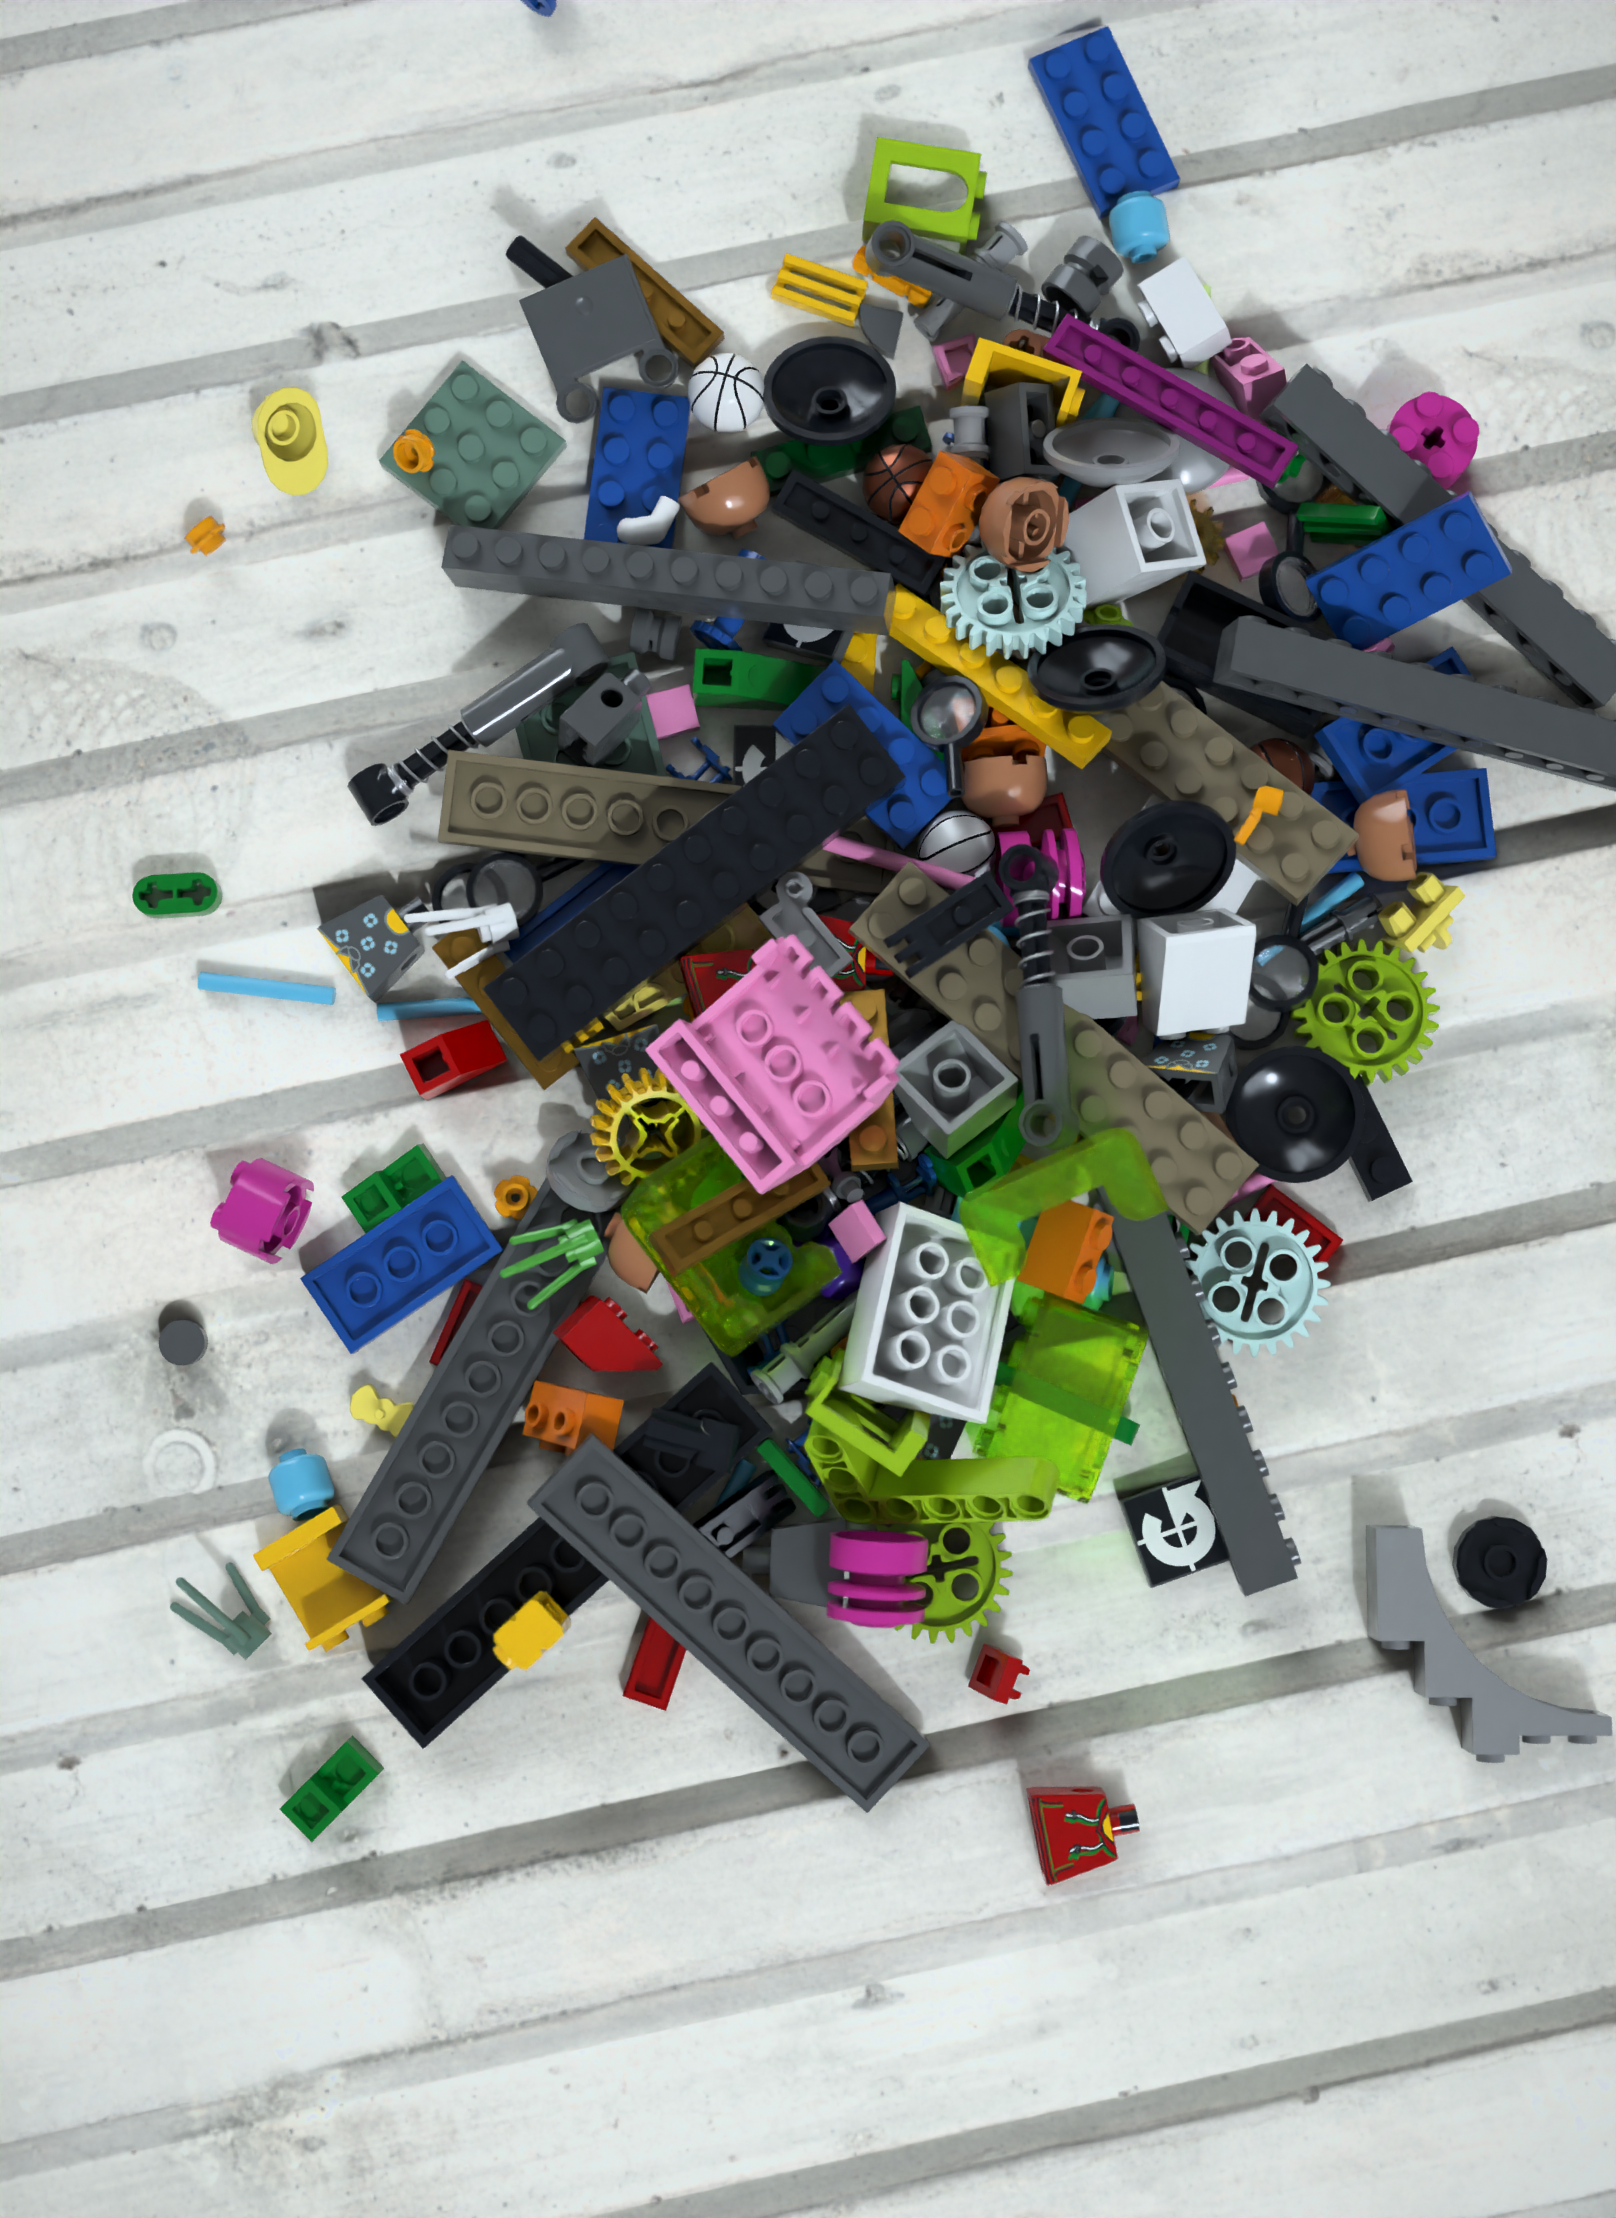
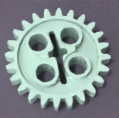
M981 540V549L977 550L970 545L965 546V558L954 555L953 568L944 569V582H940L941 614H946L947 628L955 627V638L957 640L969 636V649L973 650L984 644L986 645V656L989 657L997 648L1003 649L1004 659H1009L1013 650H1019L1021 656L1027 659L1029 648L1035 647L1041 654H1046V642L1049 641L1056 646H1061L1062 633L1070 636L1074 635L1075 623H1082L1083 609L1086 608V577L1080 576L1079 563L1070 564V552L1065 551L1056 555V547H1053L1051 553L1044 557V559H1050L1051 561L1037 571L1024 572L1010 568L1014 580V597L1017 605H1019L1021 624L1015 622L1011 588L1007 586V570L1005 569L1007 566L992 557Z
M1253 1208L1250 1221H1244L1241 1213L1235 1210L1233 1215L1234 1224L1229 1226L1225 1220L1218 1217L1216 1222L1219 1232L1214 1234L1208 1229L1202 1232L1203 1237L1207 1241L1205 1246L1198 1243L1190 1244L1189 1247L1198 1255L1197 1260H1184L1186 1268L1193 1271V1275L1197 1274L1206 1298L1205 1301L1199 1302L1205 1320L1213 1318L1222 1344L1227 1339L1233 1340V1354L1236 1355L1241 1350L1243 1343L1249 1344L1252 1357H1257L1259 1346L1266 1344L1269 1352L1272 1355H1276V1341L1282 1340L1291 1349L1294 1347L1291 1336L1294 1331L1306 1338L1309 1336V1332L1304 1325L1306 1319L1318 1323L1321 1321L1320 1316L1312 1309L1314 1305L1322 1306L1328 1304L1326 1298L1317 1294L1318 1289L1330 1286L1329 1280L1317 1277V1273L1326 1269L1328 1263L1324 1261L1314 1262L1312 1257L1319 1252L1321 1246L1317 1244L1306 1247L1304 1242L1310 1231L1306 1229L1297 1235L1291 1232L1294 1226L1293 1218H1290L1283 1226L1276 1224L1277 1211L1273 1210L1267 1221H1261L1258 1209ZM1236 1241L1246 1243L1252 1251L1251 1261L1242 1267L1230 1264L1225 1255L1227 1246ZM1267 1243L1269 1251L1262 1272V1280L1268 1282L1267 1289H1258L1250 1319L1245 1322L1241 1319V1313L1248 1292V1284L1242 1282V1277H1248L1253 1274L1260 1245ZM1288 1254L1295 1259L1297 1270L1292 1277L1279 1279L1273 1275L1270 1269V1262L1276 1255ZM1224 1285L1235 1288L1240 1296L1238 1306L1231 1310L1219 1308L1213 1299L1216 1289ZM1268 1298L1279 1300L1285 1309L1283 1317L1274 1323L1264 1321L1258 1313L1259 1304Z

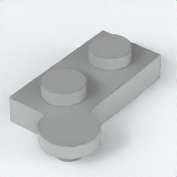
M788 872L783 875L776 886L779 903L774 904L759 916V921L775 940L782 936L786 938L791 934H795L815 958L809 969L813 970L817 966H821L832 979L851 964L853 958L815 912L807 906L813 894L812 883L809 878L800 872Z

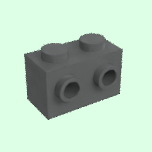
M1017 382L984 393L985 407L989 408V416L986 417L988 446L990 447L989 468L992 474L1000 478L999 483H1004L1016 477L1043 480L1059 475V471L1043 455V441L1051 431L1056 429L1053 384Z

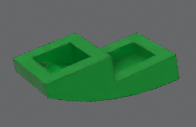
M424 1143L417 1144L385 1169L374 1172L341 1198L364 1232L367 1233L447 1179V1177Z
M352 1735L297 1790L280 1810L313 1842L385 1768Z

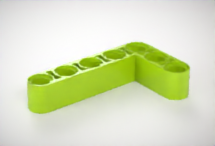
M835 1400L822 1402L864 1430L856 1413L847 1404ZM815 1419L812 1421L804 1444L805 1450L837 1512L841 1517L855 1524L1044 1520L1051 1513L1060 1478L1058 1467L1050 1460L1042 1457L912 1460L901 1477H899Z

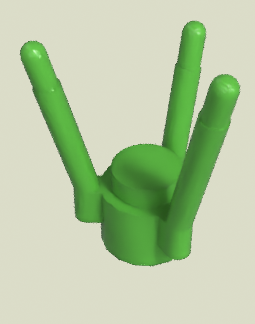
M575 1218L562 1225L512 1236L509 1239L510 1244L517 1245L563 1235L558 1238L560 1244L500 1271L502 1278L520 1273L563 1253L569 1263L578 1260L577 1263L527 1303L528 1309L533 1310L583 1270L597 1264L594 1256L605 1251L590 1219L578 1223Z

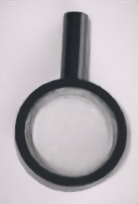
M1292 509L1288 512L1286 551L1264 562L1259 572L1258 585L1260 596L1265 606L1307 625L1316 621L1322 614L1305 583L1306 577L1317 570L1303 555L1305 537L1303 524L1305 521L1298 520L1296 514L1299 509Z
M498 853L490 855L481 860L468 877L466 897L469 908L483 907L494 903L497 906L510 903L519 929L539 913L544 896L542 883L587 860L553 857L534 867L528 860L516 854Z

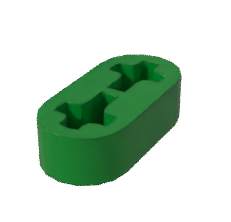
M205 873L161 874L146 876L139 880L133 888L132 898L137 909L150 918L194 917L209 915L216 911L222 902V891L219 884ZM202 883L204 888L211 891L210 896L203 897L202 905H198L197 901L193 898H182V893L197 891V884ZM155 886L164 894H173V898L158 900L156 908H153L152 904L144 900L145 895L152 894L153 887Z

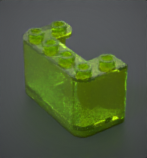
M1122 1128L1107 1129L973 1189L964 1196L959 1208L960 1220L991 1288L1015 1278L1026 1266L1028 1256L1025 1246L1026 1242L1017 1223L1103 1185L1111 1205H1114L1122 1216L1130 1220L1140 1221L1148 1219L1170 1209L1140 1142L1133 1133Z
M709 1134L643 1178L623 1203L621 1216L631 1235L713 1342L727 1355L736 1356L818 1297L843 1271L837 1265L836 1258L828 1247L809 1241L796 1249L787 1230L773 1220L674 1278L671 1276L648 1240L651 1232L743 1181L741 1178L743 1172L715 1137ZM761 1238H773L781 1241L789 1249L793 1262L791 1270L784 1278L781 1287L775 1293L768 1296H758L750 1293L742 1286L738 1278V1268L740 1262L746 1256L748 1248L754 1241ZM763 1269L761 1272L769 1273L770 1270Z
M1043 1290L1037 1292L1036 1297H1027L1019 1318V1323L1026 1325L1025 1329L1027 1332L1024 1333L1026 1335L1024 1342L1016 1339L1007 1362V1366L1014 1368L1008 1386L1000 1383L991 1406V1410L997 1411L998 1414L995 1421L991 1422L989 1428L980 1427L972 1452L978 1454V1458L1042 1457L1050 1460L1060 1470L1056 1494L1087 1505L1095 1490L1149 1337V1329Z

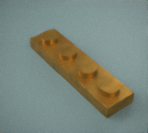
M596 217L565 247L566 255L584 271L627 254L663 342L694 370L725 339L724 331Z
M471 928L449 933L432 946V949L449 970L463 960L488 947V944L486 942L482 943L477 930ZM495 954L455 976V979L543 1090H546L580 1063L572 1051L567 1054L564 1049L547 1063L538 1062L482 989L507 970Z
M885 990L843 992L844 995L839 1001V1005L842 1006L850 1001L874 1030L868 1040L872 1042L880 1037L889 1048ZM893 1090L877 1110L849 1133L852 1172L898 1168Z
M817 1161L809 1168L764 1194H759L746 1178L651 1232L648 1240L674 1278L823 1192L831 1183Z

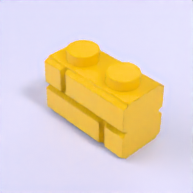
M539 1591L494 1634L497 1645L493 1648V1651L509 1669L513 1670L518 1666L520 1670L524 1669L527 1671L568 1631L572 1625L571 1618L547 1592Z

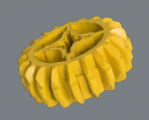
M640 1068L638 1073L639 1080L634 1082L628 1073H623L621 1078L625 1086L620 1090L615 1085L608 1084L606 1089L612 1097L610 1101L597 1099L596 1106L604 1114L591 1116V1125L599 1130L590 1134V1140L593 1145L600 1146L595 1151V1155L599 1162H607L605 1169L610 1176L620 1173L619 1179L626 1186L636 1178L638 1188L644 1191L648 1187L650 1180L653 1179L657 1189L663 1190L666 1184L665 1178L671 1176L676 1184H681L682 1177L679 1172L684 1168L690 1173H696L697 1167L692 1159L694 1157L707 1159L708 1153L700 1144L713 1142V1135L709 1130L705 1129L707 1127L660 1068L655 1072L653 1079H651L646 1068ZM655 1097L669 1099L667 1102L661 1100L652 1107H644L638 1104L642 1100ZM685 1111L686 1128L681 1141L677 1144L672 1138V1132L676 1124L680 1122L677 1117ZM626 1113L632 1121V1127L625 1136L627 1141L618 1148L617 1130L622 1117ZM639 1118H642L648 1125L650 1123H654L655 1127L658 1125L664 1140L656 1133L650 1135L649 1131L646 1133L645 1127ZM652 1151H660L666 1154L656 1159L642 1160L646 1154Z

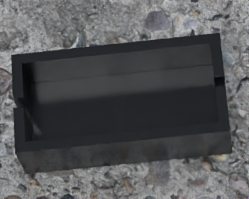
M1189 570L1156 638L1165 650V674L1183 679L1195 688L1305 740L1316 727L1322 714L1321 711L1213 682L1222 630L1237 618L1251 615L1265 619L1267 625L1274 627L1304 629L1309 632L1310 637L1325 641L1335 638Z

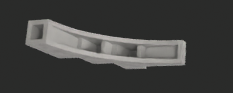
M1366 1525L1368 1637L1382 1641V1648L1410 1649V1641H1413L1414 1692L1429 1698V1704L1436 1706L1457 1705V1698H1460L1462 1749L1476 1755V1761L1501 1763L1505 1762V1755H1520L1519 1736H1522V1742L1531 1744L1551 1743L1550 1736H1568V1742L1594 1744L1597 1743V1736H1612L1611 1716L1597 1710L1560 1707L1531 1698L1507 1685L1478 1661L1455 1633L1437 1600L1426 1566L1422 1528L1411 1525Z

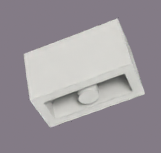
M1185 256L1138 284L1144 298L1142 302L1138 303V307L1150 328L1158 324L1164 336L1158 340L1171 363L1179 359L1183 368L1192 369L1222 351L1223 348L1233 344L1225 322Z

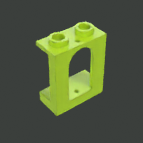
M877 137L863 218L862 240H870L879 225L894 220L908 226L912 233L917 236L960 243L959 254L965 256L967 240L976 241L981 215V213L972 212L974 198L983 199L987 172L979 171L982 153ZM892 164L957 175L964 181L967 187V199L959 209L952 212L886 203Z
M839 1347L831 1359L824 1355L809 1377L812 1381L805 1391V1394L810 1397L805 1413L901 1477L928 1439L931 1413L909 1409L901 1421L898 1422L875 1405L863 1401L860 1396L837 1389L845 1350ZM835 1400L847 1404L854 1410L862 1425L889 1442L888 1447L822 1402Z

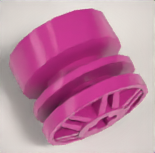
M1074 828L1062 829L1059 849H1057L1052 829L1044 830L1040 851L1052 856L1059 869L1058 882L1051 894H1049L1048 898L1050 900L1048 905H1046V909L1049 908L1051 910L1046 912L1047 921L1058 920L1059 904H1062L1064 919L1081 918L1082 901L1086 893V872L1084 856L1079 847L1077 832ZM1027 831L997 832L995 838L997 845L995 881L1014 907V910L999 920L1002 928L1016 927L1014 923L1019 918L1018 908L1013 905L1014 898L1010 896L1009 887L1000 878L998 871L999 861L1003 853L1010 847L1017 844H1027L1032 847V843ZM1034 861L1025 867L1023 871L1024 881L1033 875L1035 871Z
M847 1530L830 1533L829 1566L849 1572V1578L828 1582L829 1593L848 1598L827 1601V1616L847 1621L857 1626L872 1628H891L924 1621V1606L906 1601L924 1598L926 1593L925 1587L906 1582L905 1575H914L927 1571L928 1539L919 1535L889 1531Z

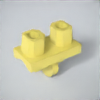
M1420 872L1417 874V879L1411 880L1407 884V890L1416 900L1413 906L1408 909L1404 902L1394 901L1378 914V918L1387 932L1380 940L1387 949L1392 950L1394 947H1399L1411 953L1415 949L1424 953L1431 945L1444 950L1452 942V937L1447 928L1454 922V919L1449 913L1466 896L1458 886L1444 885L1433 873Z

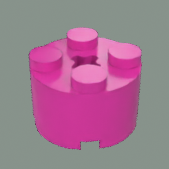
M1435 392L1422 393L1420 396L1406 402L1396 412L1385 429L1398 440L1399 448L1411 459L1421 461L1431 470L1432 478L1445 490L1453 486L1472 461L1477 449L1479 436L1478 423L1471 417L1469 412L1457 401ZM1423 444H1426V445L1429 446L1431 449H1430V450H1429V449H1426V448L1423 446Z
M258 1158L251 1163L242 1160L232 1173L230 1184L233 1187L226 1202H222L216 1207L211 1217L210 1226L218 1230V1236L222 1242L269 1264H276L282 1258L275 1254L282 1246L291 1249L304 1228L312 1206V1202L305 1199L306 1189L314 1192V1184L312 1181L263 1158Z

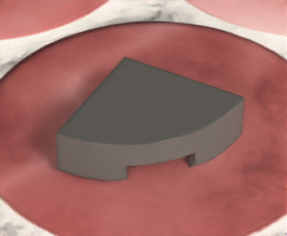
M861 303L859 321L866 339L882 356L894 360L904 312Z

